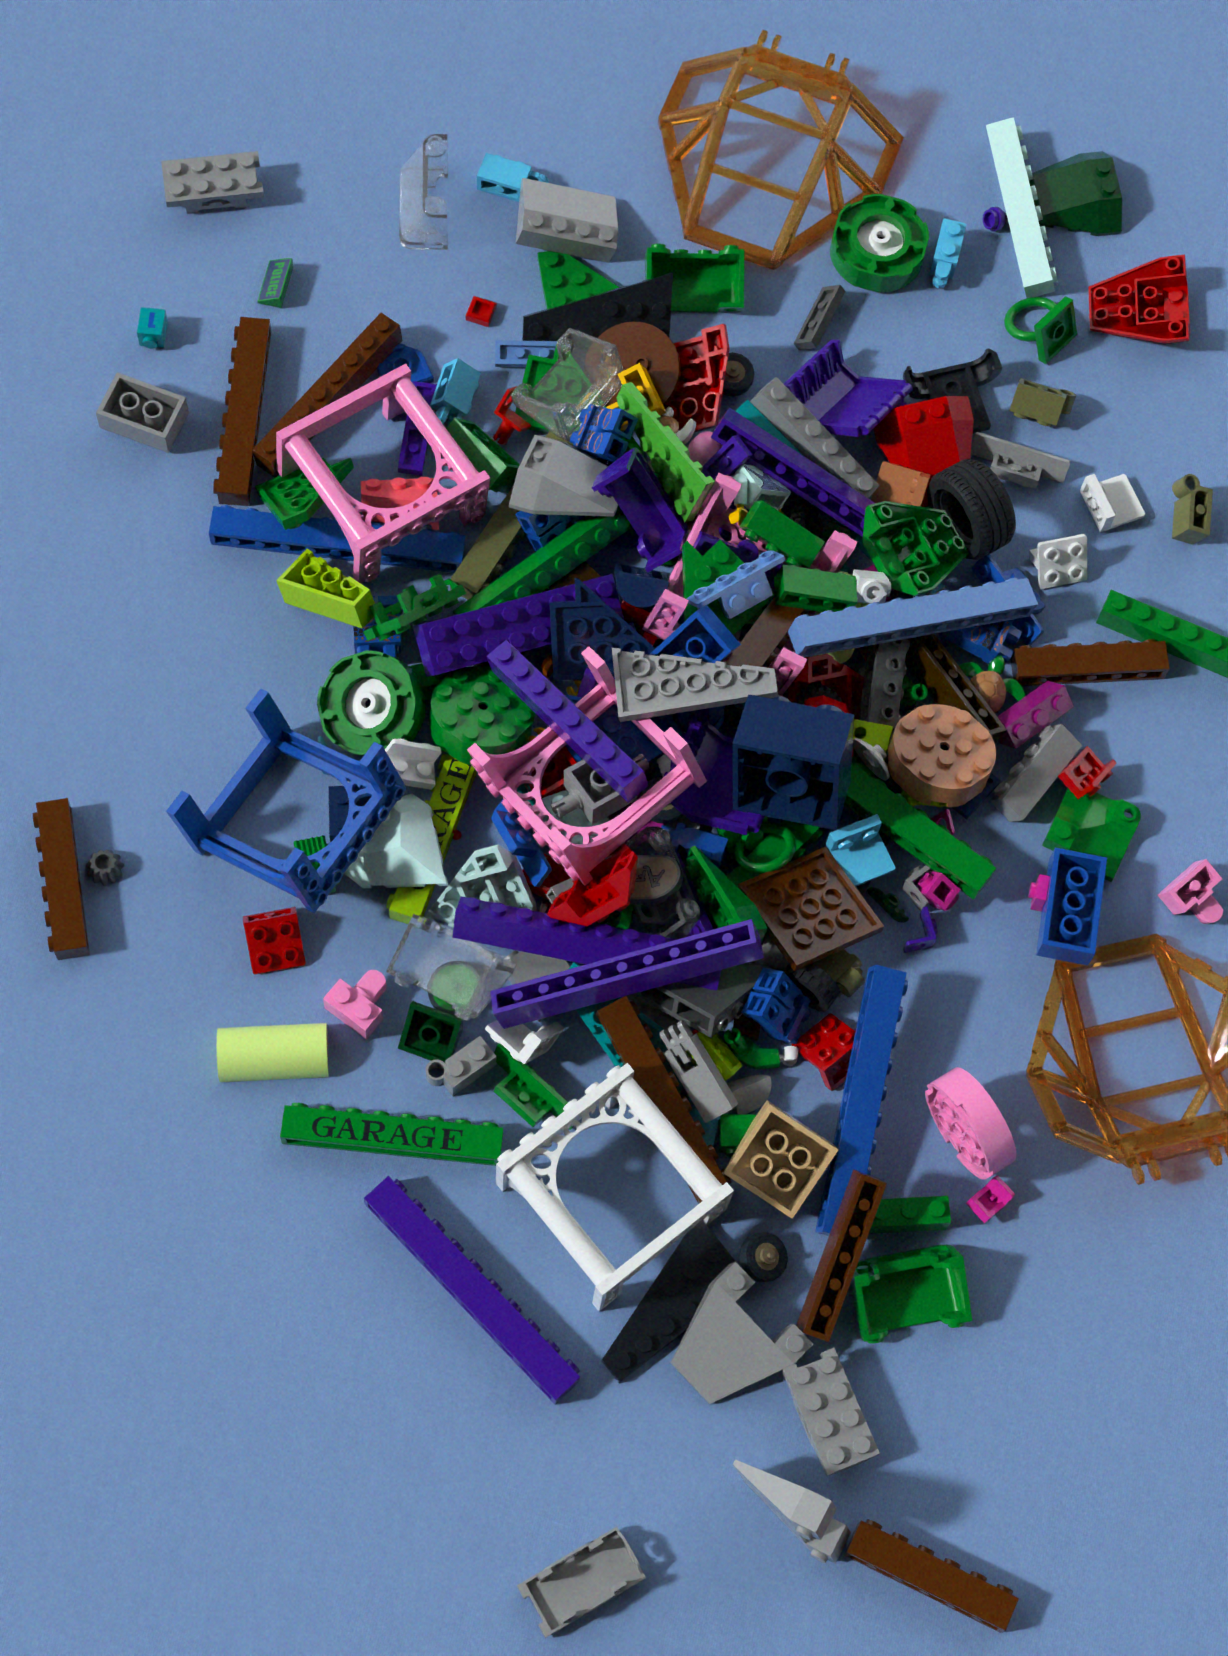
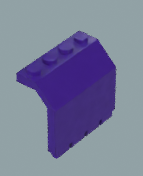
M832 339L784 383L830 434L853 437L869 434L913 390L912 385L906 383V380L858 376L844 362L840 340Z
M709 708L696 710L695 714H690L687 724L688 730L686 733L683 732L681 737L688 743L707 782L700 788L693 783L676 797L671 804L691 822L747 835L748 832L758 833L764 816L733 810L734 738L725 737L709 723ZM672 761L670 763V771L676 767Z

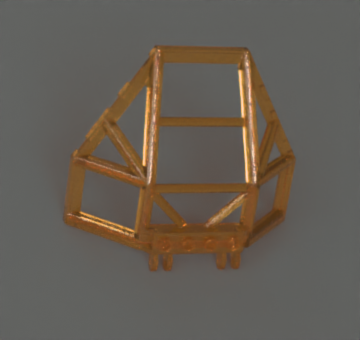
M762 30L757 44L682 62L659 114L658 125L662 134V143L669 174L672 179V188L678 206L684 239L717 251L723 250L726 245H737L739 249H744V260L775 270L795 253L806 246H811L831 229L834 230L839 212L848 203L852 205L862 200L865 195L883 193L904 137L867 97L849 81L845 73L850 59L844 57L840 64L839 72L831 70L835 62V54L830 53L825 67L777 52L782 39L780 35L774 37L771 49L763 47L768 37V31ZM732 67L717 101L678 109L692 77ZM745 74L766 81L738 91ZM782 86L800 94L818 128L740 101ZM812 97L835 105L828 123H826ZM850 106L886 143L872 178L836 141ZM730 109L821 139L798 192L715 164ZM699 121L677 145L673 126ZM708 133L689 198L681 160ZM839 168L863 191L845 204ZM823 170H825L831 213L795 237ZM712 173L794 201L772 251L698 225Z
M1158 934L1096 947L1095 955L1088 966L1056 960L1033 1043L1031 1058L1026 1070V1078L1054 1138L1114 1163L1123 1164L1129 1169L1131 1168L1132 1176L1138 1185L1145 1182V1175L1141 1166L1146 1164L1149 1174L1154 1181L1161 1179V1172L1157 1162L1208 1150L1215 1166L1222 1165V1155L1218 1147L1224 1146L1228 1157V1086L1221 1075L1228 1068V1044L1226 1045L1228 1040V976L1226 975L1223 978L1212 971V966L1198 958L1193 960L1168 945L1167 939ZM1153 954L1175 1007L1085 1028L1072 972ZM1180 969L1223 994L1209 1045L1180 977ZM1061 1001L1077 1066L1052 1035ZM1179 1017L1202 1074L1102 1097L1088 1038ZM1047 1052L1067 1078L1043 1069ZM1200 1086L1181 1120L1161 1125L1115 1107V1105ZM1052 1090L1088 1105L1103 1138L1068 1124ZM1211 1090L1221 1111L1196 1116ZM1113 1118L1139 1127L1141 1130L1120 1134Z

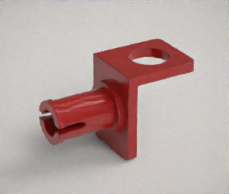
M518 386L507 389L494 411L503 420L493 435L495 441L500 438L498 443L501 445L508 443L515 429L522 432L531 427L528 422L509 409L520 390Z

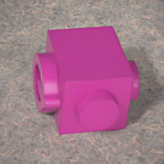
M934 871L925 873L918 881L919 886L917 887L932 907L942 909L943 911H947L954 906L961 890L943 873Z

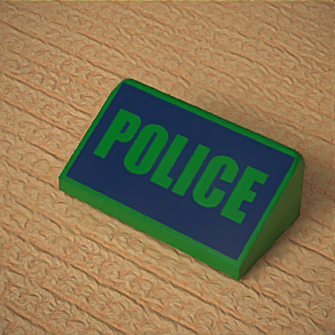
M292 258L269 261L257 301L259 304L282 308L293 271Z

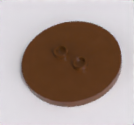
M626 322L609 328L594 341L585 358L583 374L607 407L617 402L616 397L622 387L618 374L641 363L647 369L665 407L674 396L679 385L681 363L675 345L660 329L643 322Z

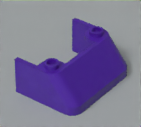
M635 447L598 474L592 489L594 492L598 490L602 496L606 495L608 498L613 496L639 536L637 550L642 558H647L648 560L645 567L648 573L682 553V546L686 542L689 528L681 515L676 512L672 499L665 492L646 459Z

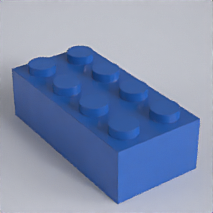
M705 605L694 612L649 655L660 656L661 654L702 659V662L715 663L716 661L723 662L741 644L713 611Z
M1060 848L1054 849L1048 862L1047 876H1050L1047 898L1042 907L1036 956L1089 965L1096 951L1107 863L1106 857Z

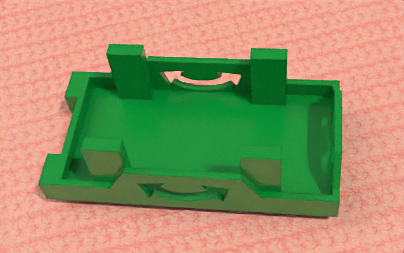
M440 573L429 579L432 584L431 589L419 595L414 585L403 589L402 593L396 595L399 602L385 609L381 601L369 606L377 625L363 631L367 641L378 637L379 641L387 639L394 635L392 632L394 630L396 634H400L411 628L409 623H412L414 626L427 620L426 614L432 617L443 611L442 606L447 609L458 604L457 598L467 594L463 585H457L450 578L443 580ZM447 585H451L450 591H448ZM400 607H402L404 614L389 620L387 614L390 612V615H396L401 611Z

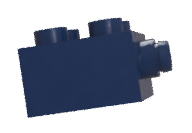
M748 694L733 741V810L837 830L851 782L854 714L844 713L833 705L813 707L792 703L780 695L779 697L765 698Z

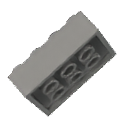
M522 178L516 244L610 262L617 249L618 220L614 196Z

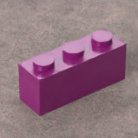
M1046 681L997 716L1007 729L998 740L999 744L1016 749L1072 709L1074 705L1065 685Z

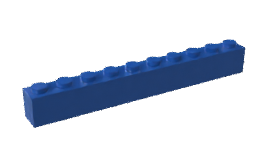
M228 505L221 507L213 506L209 527L211 545L301 555L308 548L315 557L354 561L350 545L337 520L333 518L323 517L320 519L311 517L298 528L285 530L272 512H261L254 508L246 510L235 509ZM381 523L371 524L376 530L384 526ZM423 529L416 534L410 533L403 537L398 544L387 546L381 550V565L455 573L464 559L466 535H460L457 532L440 533L431 529Z
M880 965L868 968L833 1144L838 1148V1152L828 1166L815 1233L830 1235L853 1169L871 1175L869 1160L870 1155H873L876 1149L877 1140L874 1138V1135L882 1119V1112H879L881 1101H884L887 1094V1086L884 1084L886 1075H889L892 1068L890 1054L891 1049L897 1043L898 1034L895 1032V1029L903 1013V1007L900 1004L902 996L906 994L908 988V981L905 980L907 972Z

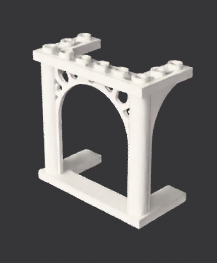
M628 1063L622 1067L617 1065L611 1069L606 1075V1080L600 1084L595 1082L585 1090L586 1095L577 1101L575 1098L568 1102L563 1108V1113L558 1117L552 1115L546 1119L541 1125V1130L536 1134L530 1132L524 1136L519 1142L521 1145L514 1151L508 1149L502 1153L497 1159L499 1162L496 1164V1185L503 1192L511 1187L522 1195L594 1283L595 1291L592 1304L599 1312L621 1295L623 1283L703 1220L709 1225L724 1213L734 1192L727 1182L722 1185L633 1079L634 1070ZM619 1103V1112L615 1116L607 1115L605 1105L610 1109ZM599 1105L600 1115L595 1119L591 1118L589 1113L593 1114ZM626 1105L630 1108L628 1113H631L634 1116L633 1118L626 1119L624 1117ZM601 1124L626 1125L645 1134L654 1142L702 1200L700 1204L617 1270L564 1206L556 1184L557 1164L567 1144L582 1131ZM571 1126L576 1127V1131L573 1133L568 1130ZM551 1142H555L558 1145L557 1149L553 1152L544 1149V1147H551ZM537 1155H543L551 1160V1165L548 1168L539 1169L532 1165L531 1159ZM548 1175L550 1177V1181L547 1185H545L543 1183V1179L541 1178L540 1180H538L536 1176L542 1177Z

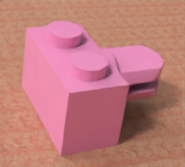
M1207 859L1191 864L1158 894V897L1173 915L1184 913L1190 909L1202 924L1214 923L1220 920L1223 915L1222 906L1212 895V888L1222 880V877Z
M369 970L353 988L340 978L323 998L324 1008L367 1040L383 1021V1010L376 1006L375 1002L386 990L384 975L377 970Z

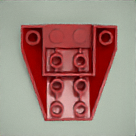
M1185 254L1157 258L1088 287L1090 331L1164 344L1189 341L1190 314Z

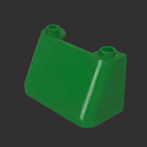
M935 1245L858 1261L850 1283V1291L861 1338L864 1342L880 1343L888 1335V1330L941 1320L944 1324H948L950 1328H958L964 1326L965 1322L973 1321L964 1258L953 1246Z

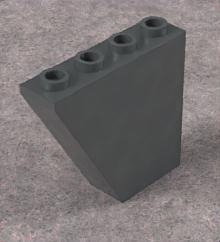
M744 963L722 969L717 991L674 982L634 993L633 995L680 1021L684 1020L690 1027L712 1038L720 1030H725L731 1021L735 1018L738 1019L742 1015L741 1011L751 991L756 992L753 987L762 968H773Z

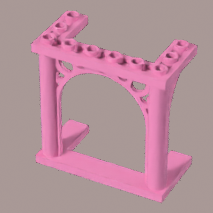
M407 364L394 369L276 432L278 473L281 477H284L299 468L302 470L340 525L354 556L353 578L359 583L370 582L379 575L381 550L383 548L398 544L403 537L410 533H418L430 522L440 521L448 512L460 509L459 519L464 526L471 522L476 523L480 521L485 515L490 484L489 475L485 470L479 473L412 383L411 370ZM383 399L382 414L387 421L406 412L429 443L436 460V474L429 489L414 502L396 508L372 507L354 499L344 490L308 439ZM446 465L448 471L443 472L442 468ZM442 479H451L457 483V486L447 489L442 487L439 482ZM435 492L441 493L440 495H437V497L435 498L432 497V494H434ZM359 512L368 513L366 515L365 522L362 520L363 515H361ZM380 515L384 518L385 524L376 530L372 527L371 521L375 516ZM394 515L399 516L398 518L394 519L393 521L390 520V517H392V516H394Z
M718 473L715 483L696 514L698 517L686 540L692 546H694L700 531L722 539L719 534V527L731 533L732 538L728 541L730 543L738 545L743 541L738 537L744 540L748 539L744 535L745 531L739 528L738 522L731 524L729 521V515L736 511L729 507L742 485L733 477ZM834 530L808 569H820L821 571L838 573L854 551L857 541L851 539L845 533H839ZM759 540L755 542L759 553L767 551L764 543ZM682 553L668 579V588L662 593L642 630L663 640L669 637L681 625L677 621L689 600L683 598ZM810 610L807 615L814 616L816 611ZM790 638L781 650L779 648L774 650L777 656L770 666H767V668L775 669L778 695L780 696L792 684L807 661L806 658L795 653Z
M588 647L581 654L598 685L579 700L575 706L593 722L613 704L617 706L615 680L608 666L601 657ZM650 718L631 720L676 767L620 815L606 823L592 827H576L560 822L547 811L543 803L541 782L544 771L553 756L567 744L550 727L546 728L528 744L509 753L488 754L481 750L476 743L468 748L467 751L473 758L470 761L471 765L478 772L479 777L486 784V788L495 798L500 795L503 799L501 803L510 814L516 812L519 815L517 820L526 831L531 828L535 832L532 835L542 848L547 845L551 849L548 852L557 864L561 863L564 866V870L573 881L579 879L586 886L593 880L589 872L693 783L700 788L707 782L688 743L672 727L663 732ZM536 770V775L534 777L530 776ZM531 783L534 785L531 792L524 794L517 792V788L521 784ZM535 799L536 803L532 806L527 800ZM545 817H549L548 821L543 822ZM561 831L567 832V835L564 837ZM580 834L583 836L582 844L571 842L575 835ZM591 834H598V836L592 838L593 842L591 843L589 836Z

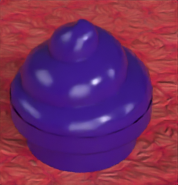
M991 207L984 212L982 220L986 229L999 231L1006 224L1008 218L1001 208Z

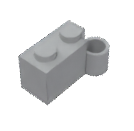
M479 1036L445 1060V1063L438 1059L430 1061L426 1066V1079L433 1086L443 1084L449 1093L455 1096L495 1067L497 1056L483 1038ZM434 1068H439L443 1070L444 1074L441 1077L435 1078L429 1072Z

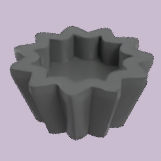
M99 850L98 853H93L90 856L91 859L86 864V867L89 869L87 876L93 877L94 883L101 882L103 886H106L108 882L115 883L116 877L123 875L121 869L124 867V863L120 862L121 856L114 854L112 850Z

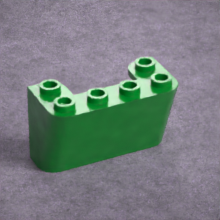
M652 244L651 247H647L645 253V280L673 273L671 312L743 311L744 249H739L737 245H726L718 254H712L711 250H699L698 253H688V250L677 249L674 250V253H671V250L666 248L665 244Z

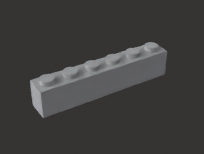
M777 377L766 384L751 399L750 402L804 457L867 498L880 486Z

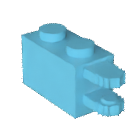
M486 153L477 174V190L519 202L522 178L546 183L549 180L547 176L531 171L532 166L526 165L523 162H516L503 158L500 155Z
M943 218L929 274L934 275L932 284L936 288H944L948 278L953 279L965 234L966 223Z
M459 358L444 364L430 407L437 410L436 415L442 423L446 421L447 417L449 418L448 425L454 417L462 419L463 416L470 412L473 395L479 387L478 380L481 373Z

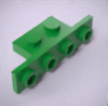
M498 1044L494 1051V1054L497 1056L496 1063L509 1075L495 1087L493 1092L532 1127L537 1125L550 1112L555 1117L563 1113V1108L568 1101L557 1093L551 1084L546 1083L531 1066L515 1060L509 1050L502 1044Z

